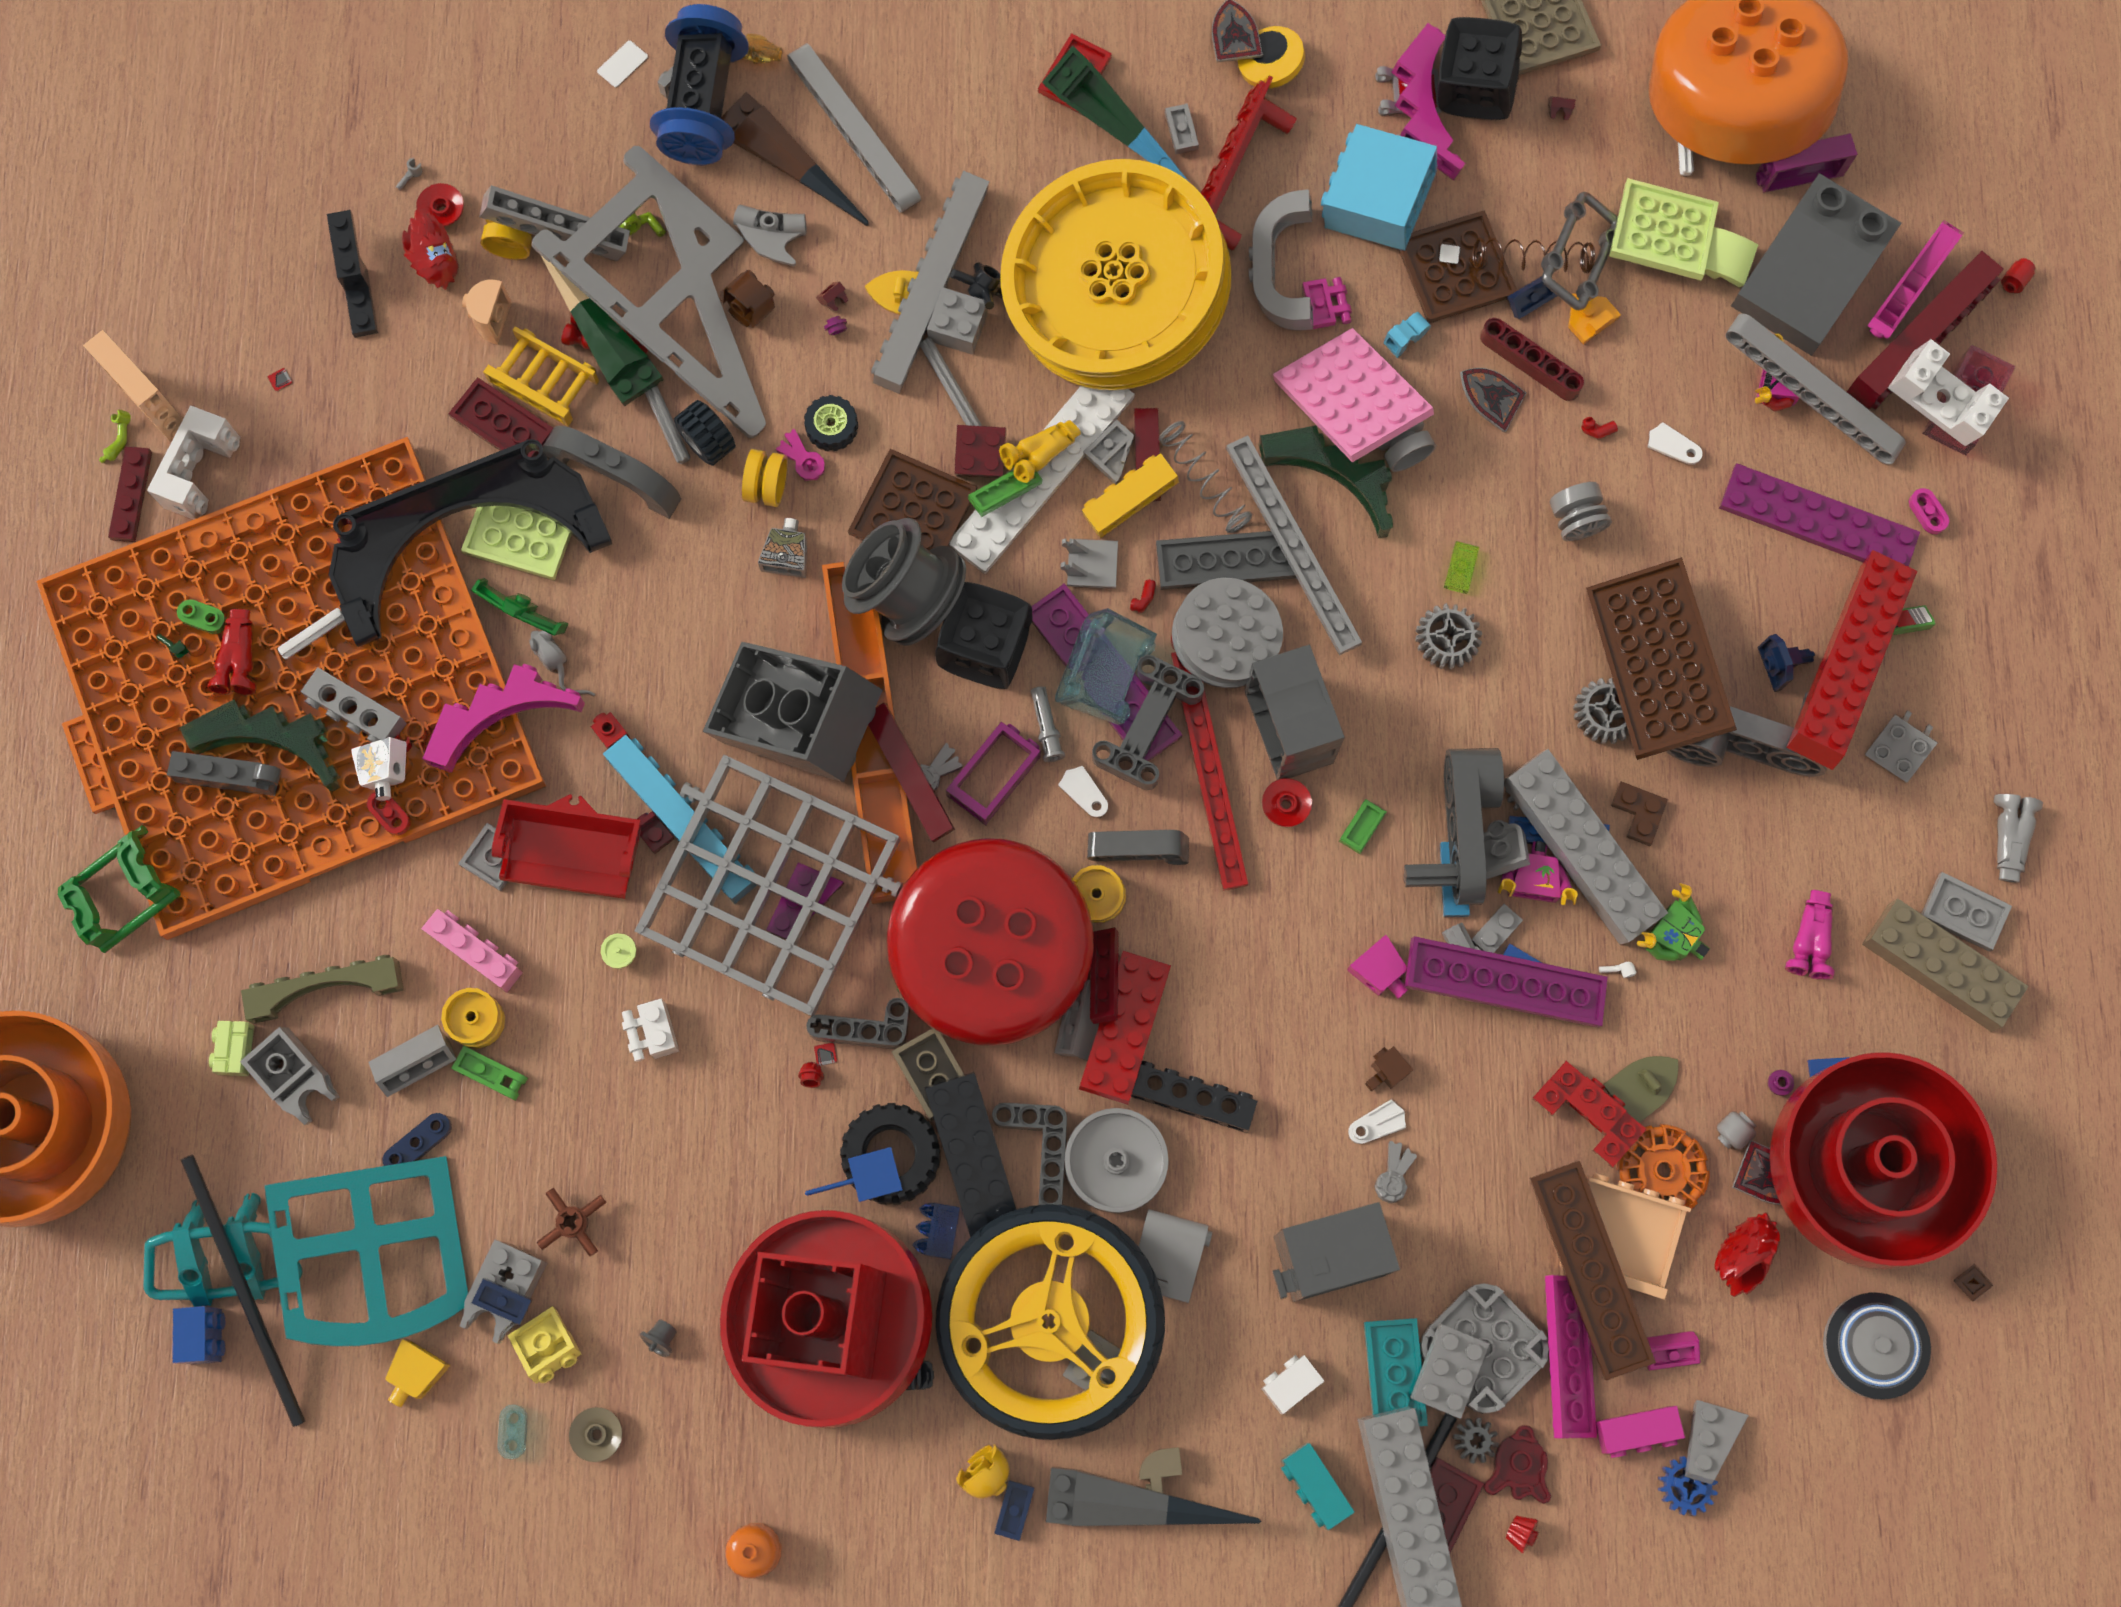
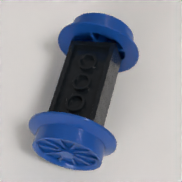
M693 4L680 9L677 18L669 22L665 28V38L670 46L676 50L667 107L654 113L649 125L651 131L657 136L656 145L664 155L686 164L708 165L719 161L723 150L729 148L734 143V131L721 117L730 63L746 56L749 50V42L742 33L740 20L734 14L712 5Z

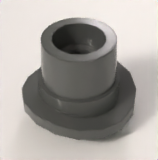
M659 1319L648 1333L642 1331L639 1335L649 1347V1351L655 1352L662 1357H668L672 1353V1349L669 1347L670 1342L677 1331L669 1323Z

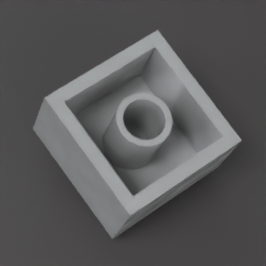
M942 287L927 327L928 338H931L936 344L973 355L988 315V309L985 308L983 299Z

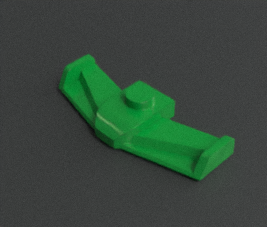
M485 578L478 579L471 589L473 593L504 613L551 635L564 634L568 627V623L565 621L557 623L536 613L535 611L538 606L533 604L528 596L518 593L517 595L506 597L487 585L488 580Z

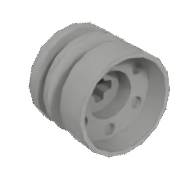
M1423 421L1379 446L1381 451L1387 450L1384 458L1393 472H1399L1418 464L1436 449V444L1428 431H1421L1425 425Z
M1585 482L1571 486L1555 494L1550 499L1549 503L1556 518H1563L1559 521L1558 528L1562 530L1561 536L1564 541H1576L1593 536L1611 525L1612 520L1610 515L1607 514V507L1599 505L1604 498L1597 482Z

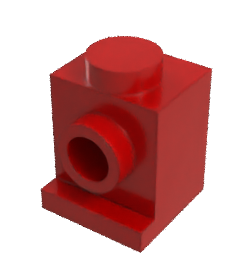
M604 712L600 713L593 719L594 724L590 727L607 750L624 735H627L631 740L628 733L611 712L607 715ZM611 725L612 729L609 732H605L604 730Z

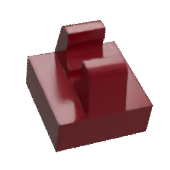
M1550 96L1548 104L1550 118L1555 119L1557 111L1562 108L1564 112L1563 120H1568L1575 108L1576 99Z
M840 281L833 282L816 297L821 305H825L831 311L838 310V307L835 305V298H839L842 303L848 302L844 291L845 288Z

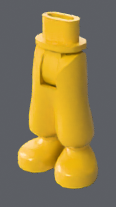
M1071 420L1065 423L1059 422L1037 434L1022 439L1017 447L1010 443L1003 444L999 448V454L1008 470L1014 468L1015 478L1023 483H1028L1034 478L1035 472L1042 470L1055 456L1073 444L1075 438L1081 435V431Z

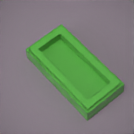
M1365 799L1339 842L1361 854L1387 812Z

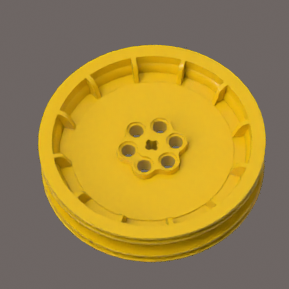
M1114 159L1099 161L1074 169L1051 182L1029 202L1019 215L1007 239L1001 263V290L1007 313L1032 354L1041 364L1060 378L1079 386L1099 390H1125L1144 386L1163 379L1187 364L1202 350L1219 326L1227 307L1231 289L1229 251L1216 217L1206 199L1189 181L1179 174L1163 166L1141 160ZM1108 252H1112V253L1110 254V256H1108V257H1103L1104 254H1106V253H1108ZM1135 253L1133 257L1126 258L1129 254ZM1097 271L1095 275L1089 277L1091 272ZM1144 273L1142 277L1135 278L1137 274ZM1106 291L1104 295L1097 297L1099 292ZM1129 292L1126 297L1120 298L1121 294Z

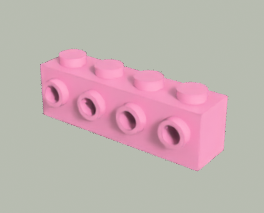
M437 909L421 929L507 993L523 973L516 967L518 962L508 954L504 957L496 952L499 948L488 939L484 943L477 938L479 933L469 925H466L464 928L457 923L459 918L447 910L443 913Z

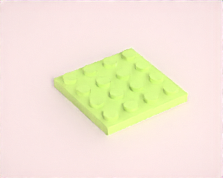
M1627 178L1609 257L1702 281L1719 202Z
M510 506L477 507L461 552L468 556L555 580L572 534L553 520L529 510Z

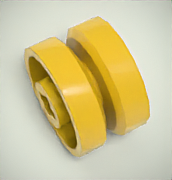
M750 450L742 480L743 501L757 503L762 497L764 505L779 507L786 484L787 455L772 453L767 458L765 451Z
M1091 865L1081 869L1073 877L1086 900L1093 923L1108 922L1115 919L1122 912L1126 903V889L1120 877L1112 869L1102 865ZM1101 890L1102 894L1099 898H1095L1092 895L1094 891L1099 892Z
M465 988L456 991L447 999L442 1008L441 1021L444 1030L453 1040L468 1048L480 1049L491 1045L500 1037L505 1025V1015L502 1006L490 994L478 988Z

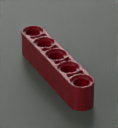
M1490 318L1486 321L1480 335V339L1485 346L1563 400L1572 401L1578 397L1584 385V379L1578 372L1503 320ZM1488 330L1496 331L1497 335L1490 334ZM1508 344H1515L1517 348H1511ZM1527 357H1533L1537 362H1531ZM1547 370L1554 371L1556 375L1548 374ZM1566 384H1572L1576 389H1570Z

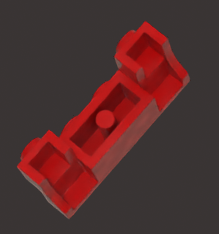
M1565 1061L1536 1093L1533 1100L1543 1106L1551 1116L1556 1113L1564 1102L1572 1107L1605 1136L1592 1151L1602 1157L1613 1168L1646 1131V1128L1627 1113V1110L1623 1108L1625 1103L1616 1095L1610 1097L1603 1091L1605 1086L1594 1077L1590 1080L1569 1062Z

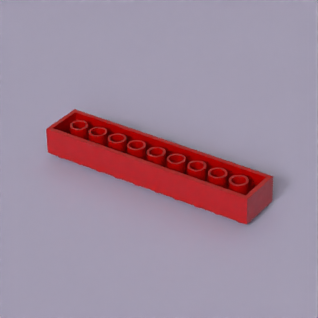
M1874 550L1870 552L1861 564L1786 748L1831 770L1843 759L1914 582L1917 570Z

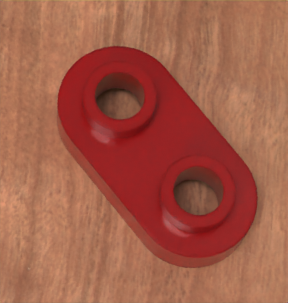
M375 792L369 796L367 808L386 831L395 836L403 835L410 828V818L392 797L389 800L379 801L376 800ZM381 802H386V806L383 809L378 808ZM395 821H402L399 827H394Z

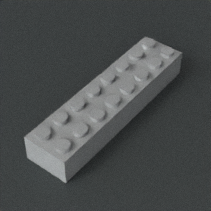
M1549 749L1539 753L1504 779L1506 790L1555 857L1558 858L1560 864L1619 944L1629 943L1668 914Z
M1405 1407L1358 1418L1401 1607H1462L1415 1408Z

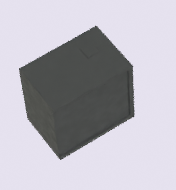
M1380 1202L1288 1227L1273 1236L1284 1271L1280 1272L1279 1269L1272 1271L1280 1299L1287 1298V1293H1290L1292 1301L1296 1302L1388 1276L1400 1270Z

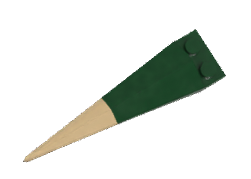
M542 257L604 377L623 406L625 407L663 381L662 375L649 357L617 323L568 280L558 268Z

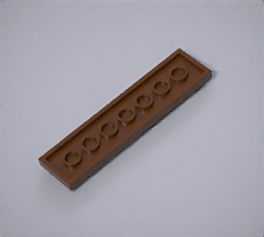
M1576 1161L1529 1178L1604 1380L1607 1381L1656 1363L1581 1162Z

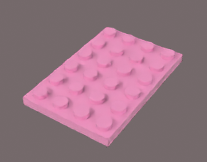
M1353 328L1273 374L1274 381L1351 462L1356 461L1434 415L1433 407Z

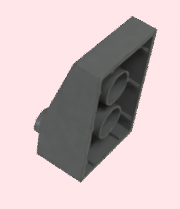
M1819 173L1736 296L1731 307L1742 314L1753 317L1765 328L1775 334H1780L1783 339L1812 356L1901 225V222Z
M741 642L703 732L724 744L812 774L844 782L848 771L855 763L856 752L868 724L874 718L875 707L883 690L846 666Z

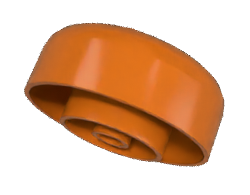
M1687 0L1668 18L1658 37L1649 81L1650 104L1664 130L1681 145L1702 156L1735 164H1762L1782 160L1809 148L1831 126L1838 110L1847 77L1848 49L1846 40L1836 21L1815 0Z
M14 1010L0 1012L1 1227H27L43 1224L61 1218L88 1202L105 1186L114 1174L125 1152L131 1128L132 1109L127 1083L119 1066L109 1052L86 1032L56 1018L30 1011Z

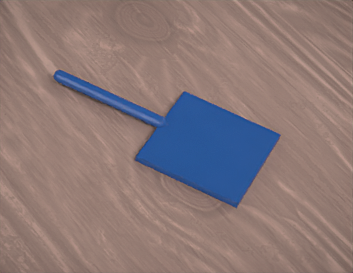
M891 1147L849 1158L848 1161L853 1178L807 1190L805 1195L809 1196L853 1183L855 1184L859 1202L902 1191Z

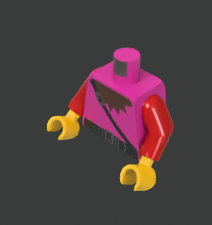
M1774 334L1783 341V337L1780 334ZM1764 369L1762 370L1759 388L1755 390L1757 393L1755 403H1762L1774 412L1795 406L1800 398Z

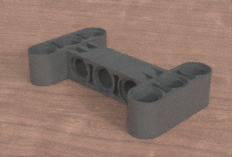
M1145 655L1138 661L1137 676L1142 682L1152 687L1121 746L1118 747L1108 741L1097 742L1092 749V761L1097 767L1143 790H1152L1158 785L1159 769L1144 758L1175 699L1190 705L1199 703L1203 697L1204 684L1196 676L1155 656ZM1145 665H1151L1155 670L1152 673H1145L1141 668ZM1166 676H1174L1177 681L1174 684H1167L1164 678ZM1193 686L1199 690V693L1190 695L1186 689ZM1100 750H1106L1110 753V756L1107 759H1100L1096 754ZM1122 761H1129L1132 764V768L1122 770L1119 764ZM1144 772H1151L1155 778L1152 781H1144L1141 775Z

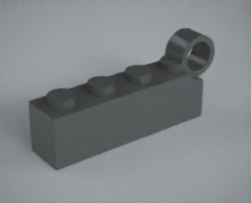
M172 751L167 776L176 783L275 796L281 775V769L271 765Z

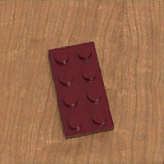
M478 377L448 413L450 418L499 451L530 439L539 441L543 446L553 430L552 426ZM534 450L529 452L527 456L536 457L539 452Z

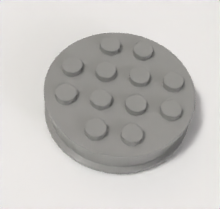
M1216 578L1195 587L1179 607L1172 625L1173 646L1182 665L1193 676L1198 677L1204 683L1222 688L1245 686L1249 681L1252 663L1278 655L1283 640L1281 617L1272 600L1253 584L1235 578Z

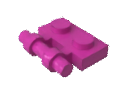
M1341 277L1334 278L1332 280L1333 286L1330 287L1327 285L1326 278L1303 282L1304 297H1310L1313 306V329L1334 326L1336 324L1335 316L1341 317L1343 324L1352 322L1350 316L1352 313L1351 306L1347 304L1346 285H1343ZM1333 296L1337 298L1338 305L1336 306L1332 305L1331 297Z

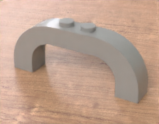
M1309 189L1292 191L1271 201L1256 220L1253 230V247H1249V259L1253 261V268H1249L1250 283H1253L1259 306L1270 321L1290 330L1313 329V306L1310 297L1287 298L1275 290V242L1278 235L1286 227L1298 223L1312 222V199Z

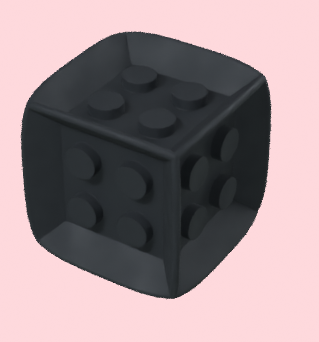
M1474 17L1451 19L1444 40L1437 88L1438 105L1442 112L1454 116L1486 120L1509 118L1516 93L1522 52V30L1519 25L1502 20Z
M964 582L962 591L954 607L944 619L939 633L938 644L935 650L937 665L947 672L964 679L994 688L1007 689L1014 678L1028 639L1029 628L1033 618L1031 605L1014 595L977 583Z

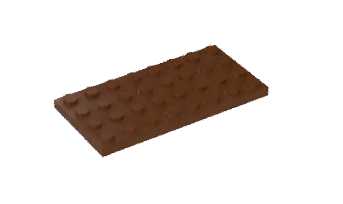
M1682 557L1586 588L1637 760L1737 730Z

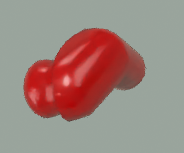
M1587 417L1582 421L1581 428L1583 432L1596 439L1604 438L1618 431L1615 421L1604 425L1596 424L1592 417Z
M1148 579L1144 582L1141 599L1133 598L1131 600V611L1138 612L1137 614L1143 613L1154 598L1156 582L1154 580Z

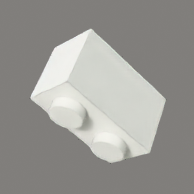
M1297 1355L1293 1356L1284 1363L1286 1369L1278 1375L1275 1371L1263 1380L1266 1385L1261 1389L1280 1414H1284L1324 1382L1305 1355L1300 1358Z

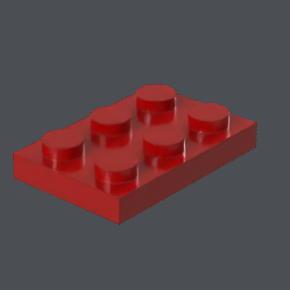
M1071 33L1044 79L1072 46L1082 53L1097 68L1101 75L1110 62L1112 53ZM1041 82L1038 87V93L1076 111L1059 99Z

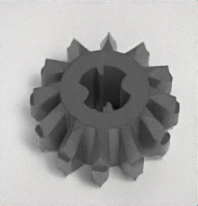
M1470 1418L1465 1419L1466 1427L1461 1424L1457 1425V1429L1462 1434H1453V1439L1460 1440L1461 1442L1454 1445V1449L1460 1450L1463 1448L1464 1450L1460 1454V1458L1465 1459L1470 1454L1469 1461L1472 1464H1475L1477 1456L1481 1463H1485L1486 1456L1484 1453L1493 1457L1495 1453L1490 1449V1446H1499L1498 1442L1491 1441L1492 1437L1498 1435L1497 1431L1488 1433L1487 1431L1491 1428L1492 1424L1486 1422L1482 1426L1481 1418H1476L1474 1424ZM1474 1433L1475 1436L1481 1437V1441L1478 1442V1448L1470 1443Z

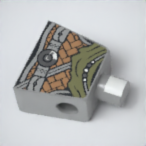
M785 518L783 529L771 528L758 560L760 571L806 578L807 539L805 533L797 532L798 520Z

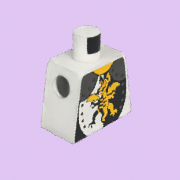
M389 737L352 749L359 784L362 787L375 790L376 800L384 801L391 799L390 786L403 783L405 780L407 747L405 741Z

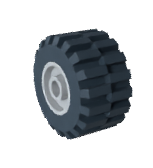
M699 400L693 402L674 418L675 426L685 442L699 458L711 466H714L736 448L734 438L722 420L708 405Z

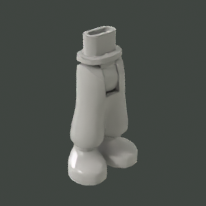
M1997 794L1994 796L1993 802L1996 806L2003 808V813L1999 815L1997 820V869L2000 870L1999 880L2019 883L2020 874L2025 872L2028 850L2036 827L2034 814L2041 811L2043 802L2032 797L2021 799L2019 795ZM2018 808H2019L2020 811H2021V816H2020L2019 818H2018V815H2017V813H2018Z

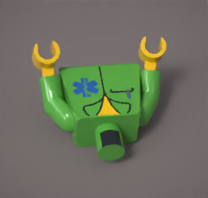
M1680 883L1681 893L1678 890H1672V895L1679 898V901L1675 900L1666 910L1668 914L1656 923L1650 933H1641L1645 936L1644 941H1637L1639 947L1646 948L1657 960L1681 961L1689 952L1702 960L1710 950L1707 945L1698 940L1705 931V927L1702 925V918L1691 897L1692 889L1690 886Z

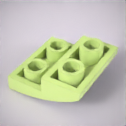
M1714 227L1705 274L1713 279L1721 277L1738 288L1744 286L1758 244L1733 232Z

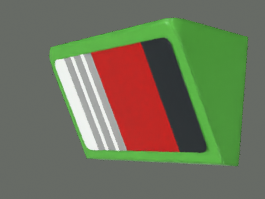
M1926 605L1902 609L1893 635L1931 629L1935 625V620Z

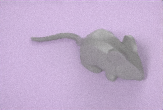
M532 631L530 639L532 651L539 657V660L547 670L551 672L555 669L558 670L559 685L565 691L563 664L567 662L564 652L554 642L552 635L545 631ZM575 690L580 694L595 696L593 692L588 690Z

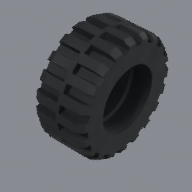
M887 1103V1105L880 1106V1104L872 1106L873 1109L862 1111L856 1120H852L848 1125L847 1133L843 1135V1145L840 1147L843 1171L847 1179L853 1178L848 1159L866 1154L870 1141L878 1133L886 1130L900 1131L911 1139L915 1148V1158L911 1168L899 1177L902 1191L869 1200L883 1205H898L904 1201L910 1202L916 1199L915 1197L920 1193L923 1194L936 1177V1172L940 1165V1145L929 1121L921 1113L912 1110L909 1106H899L895 1103Z

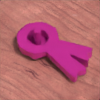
M792 429L791 433H785V438L790 445L781 440L780 446L776 448L777 453L787 455V458L796 462V472L805 481L817 480L825 472L824 459L816 452H807L795 429Z

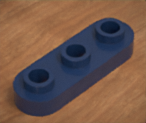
M441 1113L429 1115L384 1153L383 1165H394L392 1157L395 1155L399 1156V1162L396 1164L418 1161L450 1134L452 1129L450 1119ZM439 1121L440 1128L433 1130V1124ZM419 1138L420 1144L417 1147H413V1140Z

